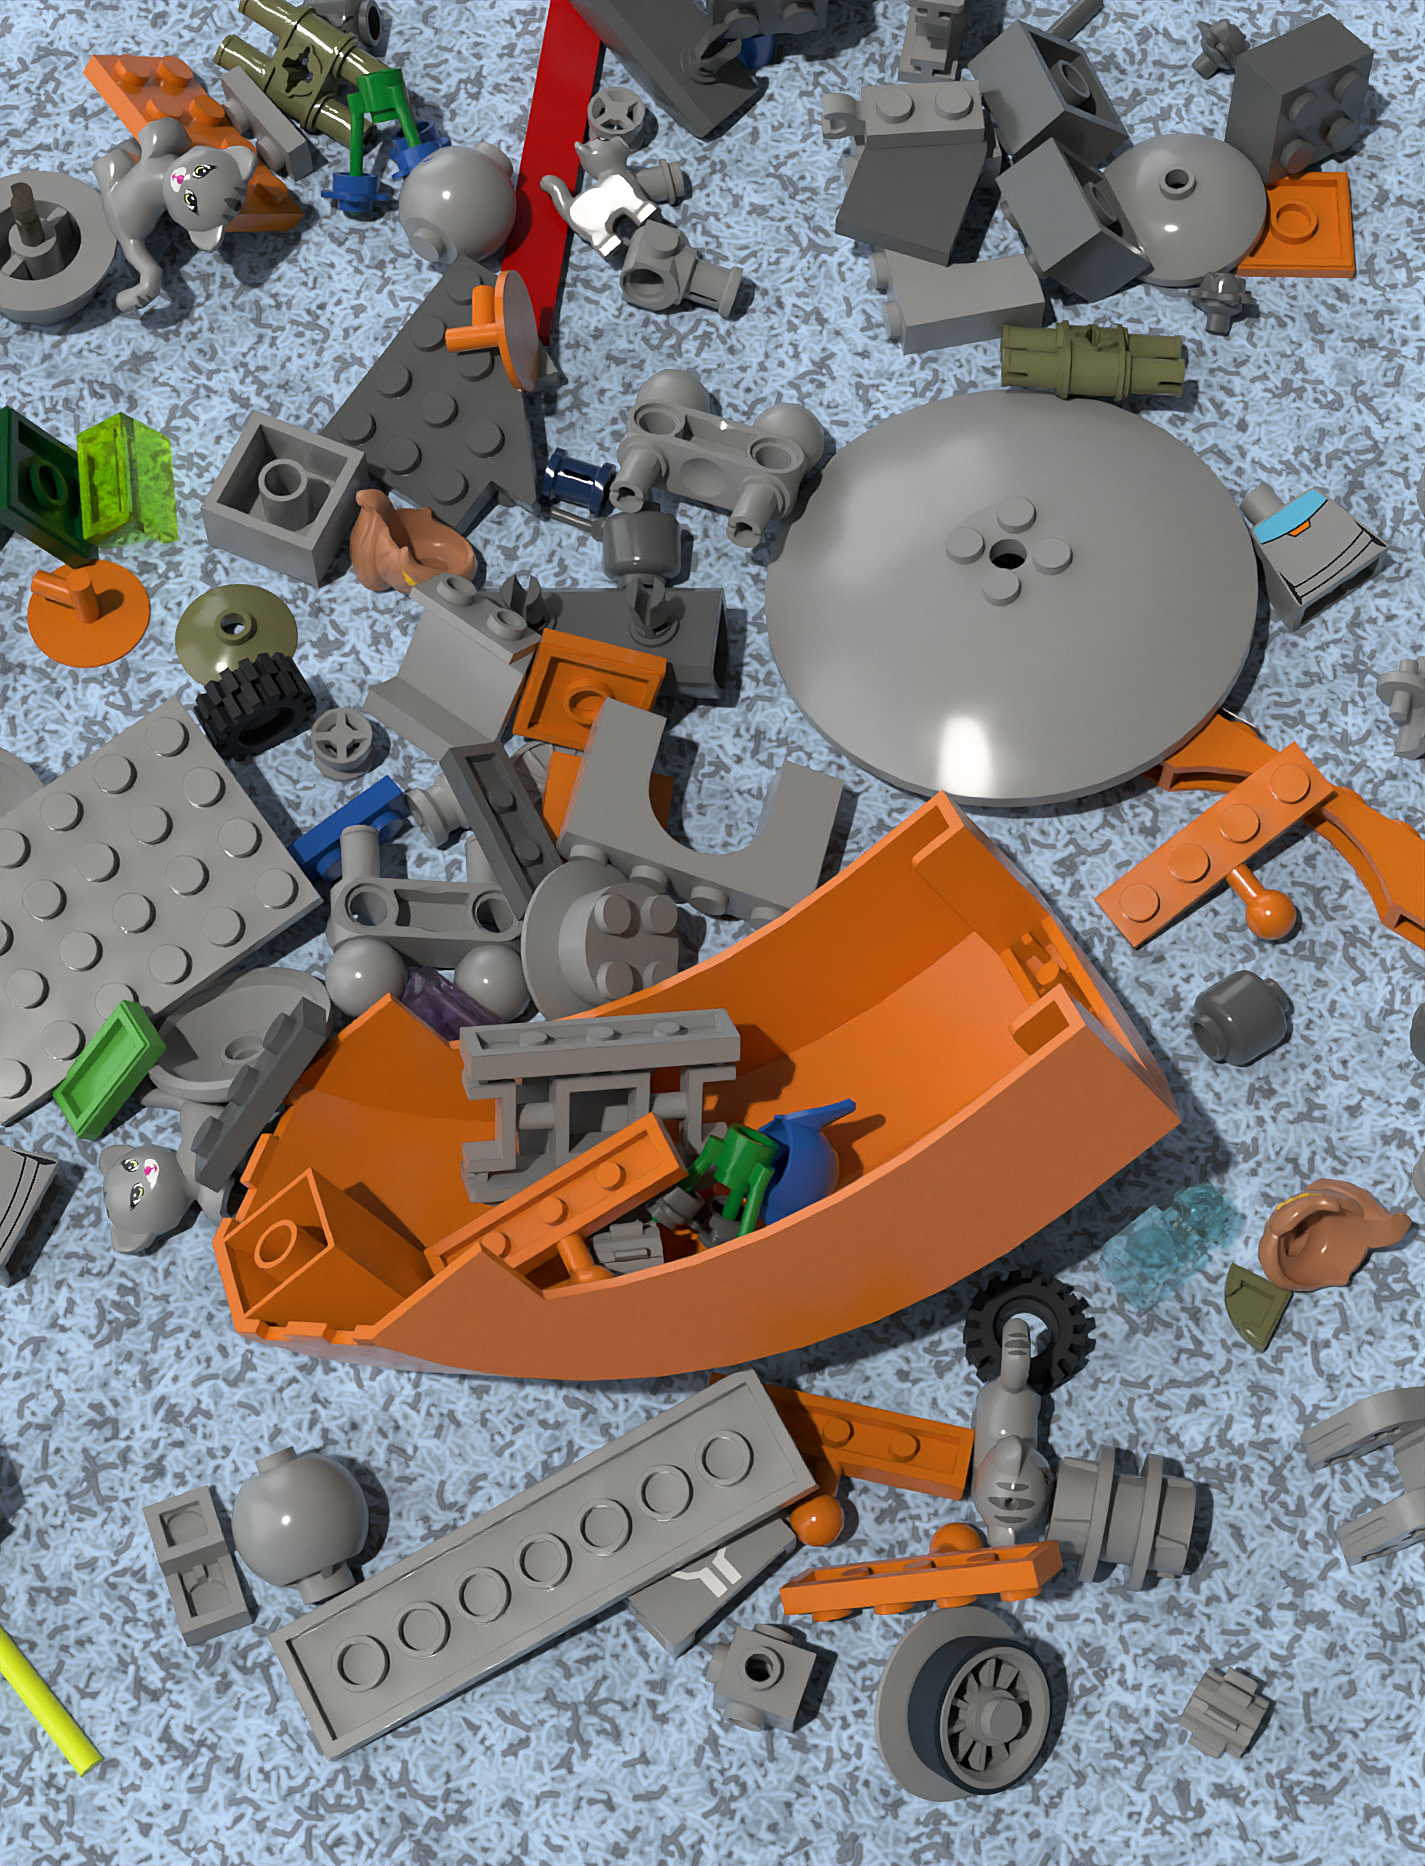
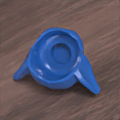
M850 1098L823 1107L784 1115H774L773 1121L757 1130L779 1145V1150L771 1164L775 1172L765 1190L758 1216L767 1226L834 1193L839 1178V1156L831 1141L821 1131L825 1126L856 1110V1103ZM745 1194L744 1197L746 1201L748 1198V1194Z

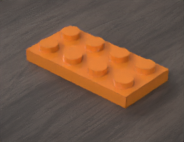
M93 54L85 67L83 74L139 144L138 132L152 121L170 117L178 120L185 128L192 140L190 150L200 145L218 149H225L229 146H245L253 150L257 156L254 145L240 135L225 116L223 107L209 97L193 77L192 69L179 58L173 56L148 57L130 54ZM258 156L259 163L247 184L246 198L240 212L225 227V232L288 231L297 226L305 214L289 195L287 186L270 172Z

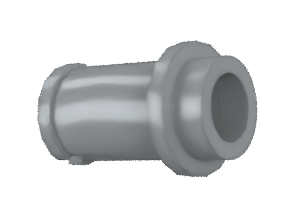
M663 158L659 159V166L629 172L637 180L643 194L649 201L668 200L669 205L675 204V198L685 196V187L678 161L667 163L666 159Z

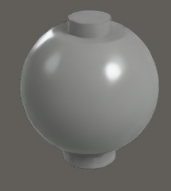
M478 142L473 148L465 146L443 147L428 155L405 177L399 194V216L410 246L418 256L429 262L452 265L459 254L462 253L478 263L490 257L501 248L513 229L517 208L515 191L509 179L513 174V165L503 151L486 142Z
M293 1446L255 1461L260 1475L245 1480L234 1502L231 1521L236 1548L248 1568L259 1578L273 1586L298 1589L305 1606L355 1585L356 1582L349 1567L365 1546L370 1521L368 1503L357 1479L342 1464L322 1454L312 1452L298 1458Z

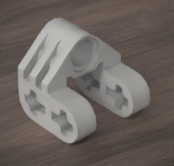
M1425 1386L1393 1389L1372 1395L1301 1434L1300 1439L1313 1470H1320L1354 1460L1383 1444L1393 1443L1395 1448L1393 1458L1407 1494L1387 1502L1335 1531L1348 1566H1355L1391 1555L1419 1540H1425Z

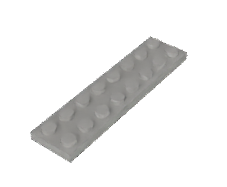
M749 1363L278 1629L267 1637L327 1761L335 1762L820 1487L753 1365Z

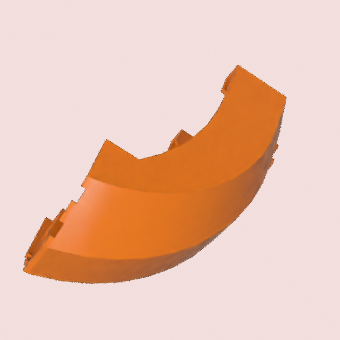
M941 790L824 885L777 919L721 953L654 986L588 1011L556 1019L568 1020L725 1008L741 1037L740 1061L733 1062L736 1066V1080L703 1082L702 1124L725 1122L727 1128H729L731 1123H738L758 1130L760 1127L773 1121L774 1115H784L823 1107L850 1098L856 1103V1110L825 1126L821 1131L831 1141L839 1156V1178L832 1195L768 1226L758 1218L754 1232L710 1249L699 1241V1230L696 1231L689 1225L684 1223L682 1225L678 1224L672 1230L662 1223H656V1227L660 1231L664 1264L619 1277L567 1286L570 1275L560 1254L522 1276L479 1241L434 1276L423 1251L494 1208V1206L483 1203L470 1202L461 1178V1162L464 1161L462 1143L495 1140V1098L468 1100L462 1084L464 1062L460 1054V1040L447 1041L388 992L317 1051L282 1101L286 1107L274 1134H261L239 1181L248 1188V1191L235 1219L223 1217L212 1240V1245L235 1330L245 1339L320 1359L405 1371L577 1381L662 1377L732 1366L802 1348L878 1321L934 1295L1016 1248L1079 1203L1182 1123L1165 1073L1111 988L1035 885L966 813ZM681 1066L654 1068L655 1074H650V1094L680 1091ZM679 1119L662 1120L673 1143H681L679 1139ZM710 1188L696 1190L705 1202L708 1197L714 1195ZM588 1236V1237H586V1238L583 1239V1240H584V1242H585V1244H586V1246H587V1249H588V1251H589V1236Z

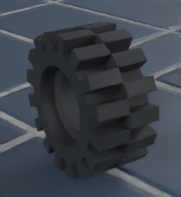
M267 652L257 655L255 662L252 663L249 658L238 661V669L231 671L227 667L219 673L222 678L220 681L210 680L204 686L207 693L198 694L195 700L197 706L193 707L194 714L212 746L223 760L229 761L231 758H234L235 762H241L250 753L256 757L262 754L264 749L280 745V741L284 738L292 739L299 735L296 728L307 727L312 721L309 715L316 714L317 706L315 703L317 700L294 660L289 655L285 657L283 653L275 652L270 658Z
M1021 1270L1009 1271L1007 1280L1002 1281L998 1275L989 1280L985 1291L980 1289L973 1298L972 1306L967 1313L963 1330V1344L966 1345L965 1357L969 1366L974 1364L977 1369L976 1376L983 1384L987 1380L999 1377L1001 1373L1002 1344L998 1335V1328L1001 1322L1008 1316L1021 1312L1030 1313L1040 1318L1046 1325L1050 1335L1048 1347L1041 1354L1031 1357L1027 1382L1040 1396L1049 1394L1052 1387L1057 1384L1061 1387L1069 1379L1071 1372L1077 1367L1085 1346L1086 1335H1084V1330L1087 1323L1085 1314H1078L1077 1309L1080 1302L1075 1294L1072 1293L1067 1297L1063 1293L1065 1286L1063 1282L1055 1278L1050 1285L1042 1281L1043 1272L1033 1270L1031 1278H1022Z

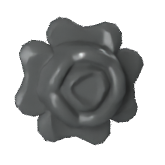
M1227 18L1221 19L1213 25L1199 20L1196 26L1201 32L1202 39L1200 43L1203 52L1193 61L1192 65L1206 79L1219 67L1223 69H1236L1238 55L1248 51L1251 46L1245 40L1246 35L1236 25L1230 24Z
M1208 272L1205 274L1200 288L1189 289L1187 292V296L1199 302L1200 308L1208 313L1205 330L1228 333L1231 316L1239 314L1243 309L1254 307L1257 303L1256 298L1245 293L1246 280L1241 277L1237 278L1231 273L1216 272L1213 274Z

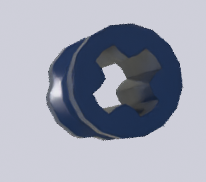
M557 447L551 455L544 474L541 498L552 502L557 497L589 507L591 515L601 517L609 499L610 487L616 477V466L606 462L600 467L569 457L567 450Z

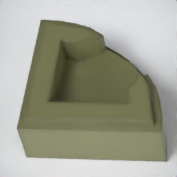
M1232 1262L1224 1285V1302L1228 1317L1241 1338L1251 1347L1263 1353L1292 1292L1281 1289L1271 1281Z

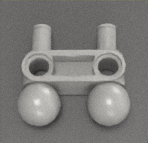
M664 369L652 375L641 385L636 403L629 410L626 433L617 449V461L621 468L610 487L609 499L611 504L623 512L635 513L642 508L652 487L732 510L733 513L728 520L726 528L728 539L733 544L743 548L757 546L769 520L781 519L788 516L795 509L799 484L804 474L809 473L819 463L824 452L825 437L822 424L811 411L795 403H778L765 409L755 419L753 426L710 414L709 392L698 378L687 371Z
M353 825L343 829L342 835H340L342 879L330 890L331 915L327 921L325 931L328 945L334 954L327 964L325 985L331 1002L345 1015L358 1018L388 992L399 1001L403 999L408 977L405 966L455 968L452 990L458 1008L471 1020L486 1025H499L508 1023L522 1014L532 998L525 981L521 961L523 921H517L475 834L469 836L464 844L467 882L381 878L377 828L367 825ZM352 915L365 916L375 926L362 925ZM479 921L494 925L500 933L486 930Z

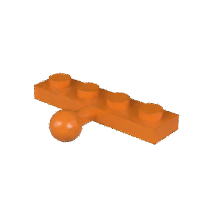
M1293 741L1094 898V901L1135 950L1226 880L1246 904L1245 920L1250 931L1261 939H1280L1287 935L1295 924V905L1285 893L1274 889L1266 890L1247 867L1246 863L1334 794L1335 789L1296 742Z
M651 1111L423 1252L434 1276L479 1241L522 1276L560 1254L570 1275L567 1286L614 1278L616 1276L609 1269L595 1265L583 1239L687 1177L689 1173L662 1119Z
M712 1372L708 1387L728 1375ZM763 1383L809 1468L814 1469L813 1476L820 1487L796 1501L790 1513L791 1529L802 1543L812 1547H823L834 1542L841 1534L845 1516L842 1506L836 1500L841 1475L961 1501L974 1441V1429Z
M951 1522L941 1526L933 1534L930 1541L929 1554L807 1568L779 1588L785 1616L811 1613L813 1621L824 1622L845 1617L853 1612V1608L873 1606L876 1615H889L914 1607L916 1601L936 1599L938 1608H954L976 1601L978 1595L1000 1592L1001 1600L1006 1602L1028 1599L1042 1593V1585L1063 1568L1058 1540L984 1548L979 1533L973 1527L962 1522Z

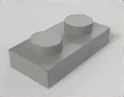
M238 65L222 75L220 79L226 102L221 106L225 111V116L240 134L249 130L257 139L255 146L264 163L273 172L282 168L294 182L313 172L314 169L307 140L247 73Z

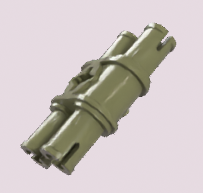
M241 0L238 8L239 13L278 36L279 46L273 58H271L237 35L230 34L224 38L218 47L214 63L227 71L239 65L278 109L300 122L301 129L307 132H316L319 129L350 149L351 113L349 107L337 100L336 92L343 79L358 87L357 76L391 67L364 51L359 36L352 32L346 34L316 15V9L310 5L305 6L301 4L295 7L286 0ZM305 58H309L307 66L302 64ZM309 71L314 74L312 79H307ZM364 118L363 150L374 138L377 131V125Z
M1062 320V323H1056L1055 328L1002 324V339L1000 342V363H1002L1001 387L1054 389V395H1060V398L1064 399L1067 398L1068 394L1084 395L1087 398L1095 396L1113 397L1114 402H1121V399H1127L1128 394L1182 397L1183 385L1181 383H1184L1185 360L1180 359L1181 335L1166 336L1128 333V327H1123L1119 323L1115 324V328L1099 327L1096 324H1089L1087 326L1069 325V320Z

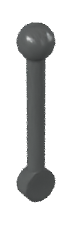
M496 491V500L503 507L520 506L507 496ZM541 502L542 509L538 514L589 532L594 540L602 542L603 526L607 520L606 518H598L591 521Z

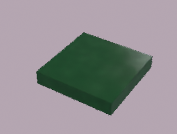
M7 405L0 409V522L72 569H75L90 562V461Z

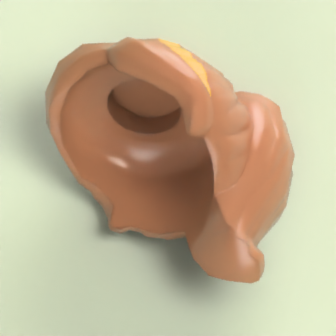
M368 489L360 490L356 493L355 499L358 505L361 506V510L351 530L349 557L358 581L365 588L373 591H385L393 587L400 593L409 595L413 586L445 571L449 574L461 576L470 582L476 577L478 561L471 545L456 530L436 520L430 506H425L422 509H394L390 498L381 490Z
M1320 1178L1308 1185L1305 1191L1291 1196L1276 1206L1265 1222L1263 1236L1259 1241L1257 1257L1267 1278L1281 1289L1314 1291L1328 1286H1342L1349 1282L1350 1275L1363 1262L1368 1249L1386 1247L1398 1243L1407 1233L1412 1220L1402 1211L1395 1214L1389 1213L1379 1204L1371 1192L1351 1182Z

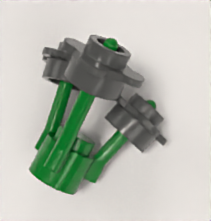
M731 1123L724 1139L714 1135L709 1136L700 1156L687 1170L689 1173L687 1177L645 1201L643 1206L651 1214L654 1222L662 1223L669 1229L674 1230L678 1224L682 1225L684 1223L696 1231L699 1230L698 1239L708 1249L755 1231L765 1190L775 1172L771 1164L779 1150V1145L765 1134L738 1123ZM714 1164L717 1166L713 1175L714 1178L731 1188L729 1196L712 1195L705 1202L693 1186L710 1166ZM745 1194H748L746 1203H744L743 1199L745 1197Z

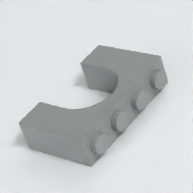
M982 109L987 137V154L985 168L977 190L998 186L995 178L1000 175L1002 153L991 116L986 109ZM864 135L852 136L851 156L843 157L842 159L843 176L847 190L865 148ZM873 245L875 253L869 254L871 280L875 289L885 288L888 302L882 304L884 327L888 338H899L903 356L1002 338V324L1041 328L1045 298L1038 275L1030 266L1025 254L967 264L949 263L945 267Z
M607 697L593 720L555 848L560 857L568 859V862L591 859L604 868L609 864L621 871L629 881L642 883L653 889L657 894L668 893L688 900L691 907L702 913L710 915L726 913L749 921V925L756 931L786 913L816 890L845 780L785 760L769 782L754 839L750 845L736 852L720 855L705 854L691 850L674 840L661 827L653 813L649 799V779L667 718Z

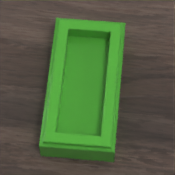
M122 1000L67 1071V1078L51 1093L79 1139L93 1141L97 1139L147 1075L148 1070L154 1066L167 1049L138 1002Z

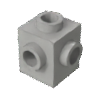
M757 1623L754 1625L753 1631L737 1626L731 1645L718 1642L707 1671L705 1681L716 1685L713 1706L724 1709L722 1718L738 1727L761 1732L764 1724L792 1734L815 1668L817 1654L793 1646V1636L778 1628ZM760 1672L765 1674L768 1679L758 1682L750 1679L748 1675Z

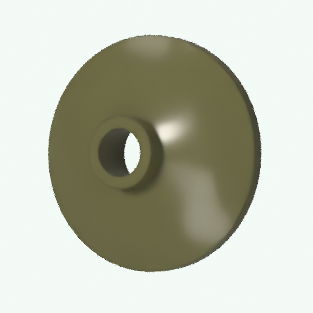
M248 584L224 585L200 595L184 611L175 633L176 653L184 670L195 681L205 686L210 680L220 681L222 678L219 673L227 667L231 671L238 669V661L249 658L252 663L255 662L258 654L266 652L270 658L275 652H281L285 657L289 655L293 658L298 639L297 626L288 606L272 592ZM231 623H240L245 626L240 633L235 635L224 632L225 627Z

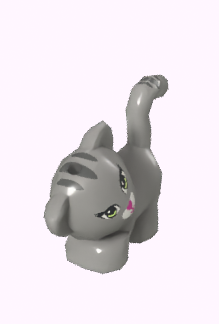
M164 117L150 122L138 132V139L142 149L141 158L124 149H116L93 163L91 170L97 179L102 194V207L107 225L120 242L126 260L140 273L139 284L122 290L117 294L116 305L121 311L126 313L142 309L160 295L163 270L150 255L144 242L154 231L161 215L166 210L175 222L188 230L192 243L201 251L213 253L221 246L225 236V227L240 212L246 198L247 184L259 163L253 150L245 146H229L225 149H218L206 145L195 146L190 150L192 140L185 128L178 120Z
M148 1073L134 1090L141 1105L146 1107L171 1109L180 1112L182 1139L175 1154L166 1147L154 1144L137 1148L127 1144L112 1145L101 1150L99 1166L104 1176L103 1196L108 1218L113 1223L110 1232L112 1247L114 1251L128 1255L149 1248L156 1237L176 1228L192 1203L196 1200L205 1212V1216L214 1226L219 1227L223 1217L235 1219L244 1199L241 1193L231 1189L235 1181V1177L231 1175L218 1193L195 1181L196 1153L191 1151L194 1137L209 1116H213L216 1119L219 1118L228 1102L203 1103L175 1097L159 1089L149 1078ZM260 1134L239 1162L235 1171L244 1173L261 1136Z
M1020 1318L1010 1319L1003 1326L1001 1373L999 1377L990 1379L979 1390L976 1397V1408L972 1413L970 1424L971 1429L975 1431L974 1460L969 1493L977 1513H980L987 1526V1543L991 1547L1016 1545V1537L1030 1531L1044 1516L1055 1487L1049 1464L1046 1458L1037 1451V1418L1041 1408V1396L1027 1382L1031 1362L1030 1328L1028 1323Z

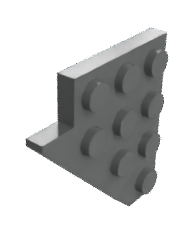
M462 253L459 254L319 434L365 452L369 478L416 509L430 506L436 520L456 530L461 536L496 490L536 516L542 509L526 392H517L510 383L502 362L499 346L449 353L445 340L446 329L472 326L473 288L480 285H488L495 288L498 275Z

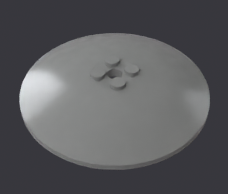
M1032 389L987 390L929 402L900 413L872 427L851 441L820 468L798 495L795 509L785 517L777 533L769 558L765 581V616L770 648L778 673L793 702L824 740L856 765L900 788L930 798L943 790L955 803L987 807L1038 806L1095 794L1138 776L1176 752L1206 725L1224 703L1236 683L1249 654L1256 626L1258 604L1257 563L1250 534L1241 512L1227 488L1199 456L1169 432L1137 414L1112 404L1080 395L1068 394L1067 398L1064 399L1060 398V395H1054V391ZM1005 553L1017 554L1025 560L1021 566L1012 570L998 568L992 563L996 557Z

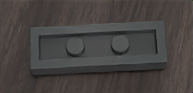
M497 741L449 748L439 761V764L517 921H523L528 904L538 885L551 871L563 865V862L502 742Z
M302 997L290 1016L282 1012L276 1017L263 1041V1048L266 1049L254 1067L246 1064L240 1069L229 1087L226 1098L230 1102L218 1119L209 1116L194 1137L191 1151L196 1153V1182L216 1193L220 1191L326 1040V1009Z

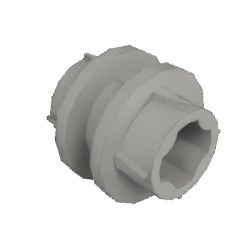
M1100 1444L1095 1461L1064 1456V1460L1058 1462L1054 1476L1055 1487L1049 1502L1044 1541L1058 1540L1061 1558L1077 1562V1581L1091 1583L1098 1560L1125 1565L1124 1588L1134 1592L1140 1591L1145 1575L1175 1579V1575H1181L1186 1562L1195 1513L1196 1488L1193 1486L1194 1481L1163 1474L1162 1456L1147 1453L1140 1476L1114 1471V1446Z

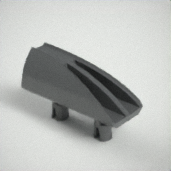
M567 0L653 101L694 136L703 138L762 88L761 84L738 56L742 46L741 38L728 43L724 37L731 26L725 23H718L710 28L708 15L696 0Z
M513 575L502 584L501 588H480L477 591L498 607L512 610L522 616L527 626L541 636L544 628L667 658L666 673L657 696L724 699L726 697L730 665V637L724 588H665L656 577H654L653 588H645L640 577L633 579L626 588H541L537 578L530 575L529 588H523L517 576Z

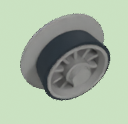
M974 1605L937 1609L924 1616L905 1633L892 1651L882 1672L874 1709L875 1737L882 1762L893 1780L908 1793L928 1801L949 1802L971 1794L992 1795L1007 1790L1029 1772L1039 1758L1046 1743L1053 1713V1695L1050 1679L1038 1655L1028 1646L1019 1642L1010 1626L995 1613Z

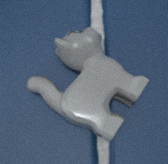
M596 136L585 144L576 142L574 145L584 170L597 180L594 185L573 198L561 178L554 175H546L540 182V188L551 195L557 212L576 235L589 241L592 248L606 262L609 260L615 262L628 251L630 245L628 238L620 237L617 234L618 227L627 219L638 228L645 226L647 219L659 222L663 218L661 214L663 210L657 203L649 201L645 197L637 180L628 172L627 158L630 149L627 143L619 136L613 138Z

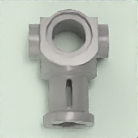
M647 219L645 226L638 228L630 241L619 281L623 291L621 300L657 311L665 309L672 304L679 305L686 298L718 309L719 315L728 318L741 281L743 268L733 266L731 269L698 259L697 248L690 246L688 238L681 230Z

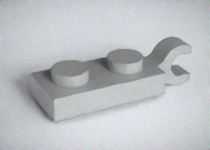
M979 80L861 87L860 101L844 93H831L822 96L824 114H821L823 138L842 139L848 136L864 135L866 150L983 143L985 126Z

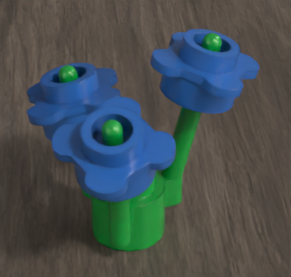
M402 67L389 68L357 76L356 81L359 92L346 95L351 113L350 172L333 173L332 190H321V197L338 199V210L350 211L353 216H358L361 212L373 211V201L391 200V193L379 192L380 175L363 173L364 113H370L372 123L399 119L401 128L391 135L394 148L389 151L390 159L396 160L399 168L398 172L391 175L393 182L404 181L405 177L428 155L437 149L448 147L452 144L450 137H442L434 120L423 119L416 121L410 106Z

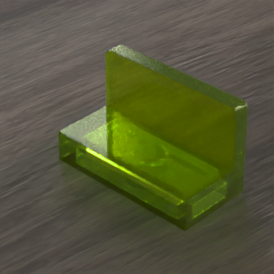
M119 412L77 434L84 540L102 548L138 530L164 544L177 541L178 526L169 438L123 412Z

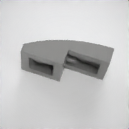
M208 1485L143 1507L156 1556L165 1577L186 1646L189 1647L253 1624Z

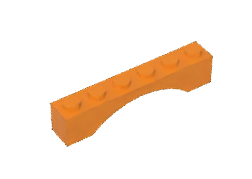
M1215 713L1206 725L1184 746L1140 775L1167 792L1200 790L1227 794L1276 756L1279 751L1261 741L1256 732L1246 724L1239 721H1228ZM1331 784L1335 789L1334 794L1300 821L1326 839L1353 867L1372 898L1381 924L1425 951V840L1421 839L1419 833L1406 822L1398 819L1390 820L1367 806L1365 800L1354 790L1344 786L1336 787Z

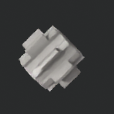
M637 1213L622 1215L606 1225V1228H601L589 1236V1253L595 1265L609 1269L616 1277L664 1264L660 1231L656 1227V1222L642 1224V1221L639 1222Z
M1208 1667L1178 1721L1180 1726L1192 1732L1188 1743L1216 1760L1223 1751L1239 1759L1253 1737L1269 1705L1268 1701L1254 1694L1259 1683L1229 1667L1224 1676Z

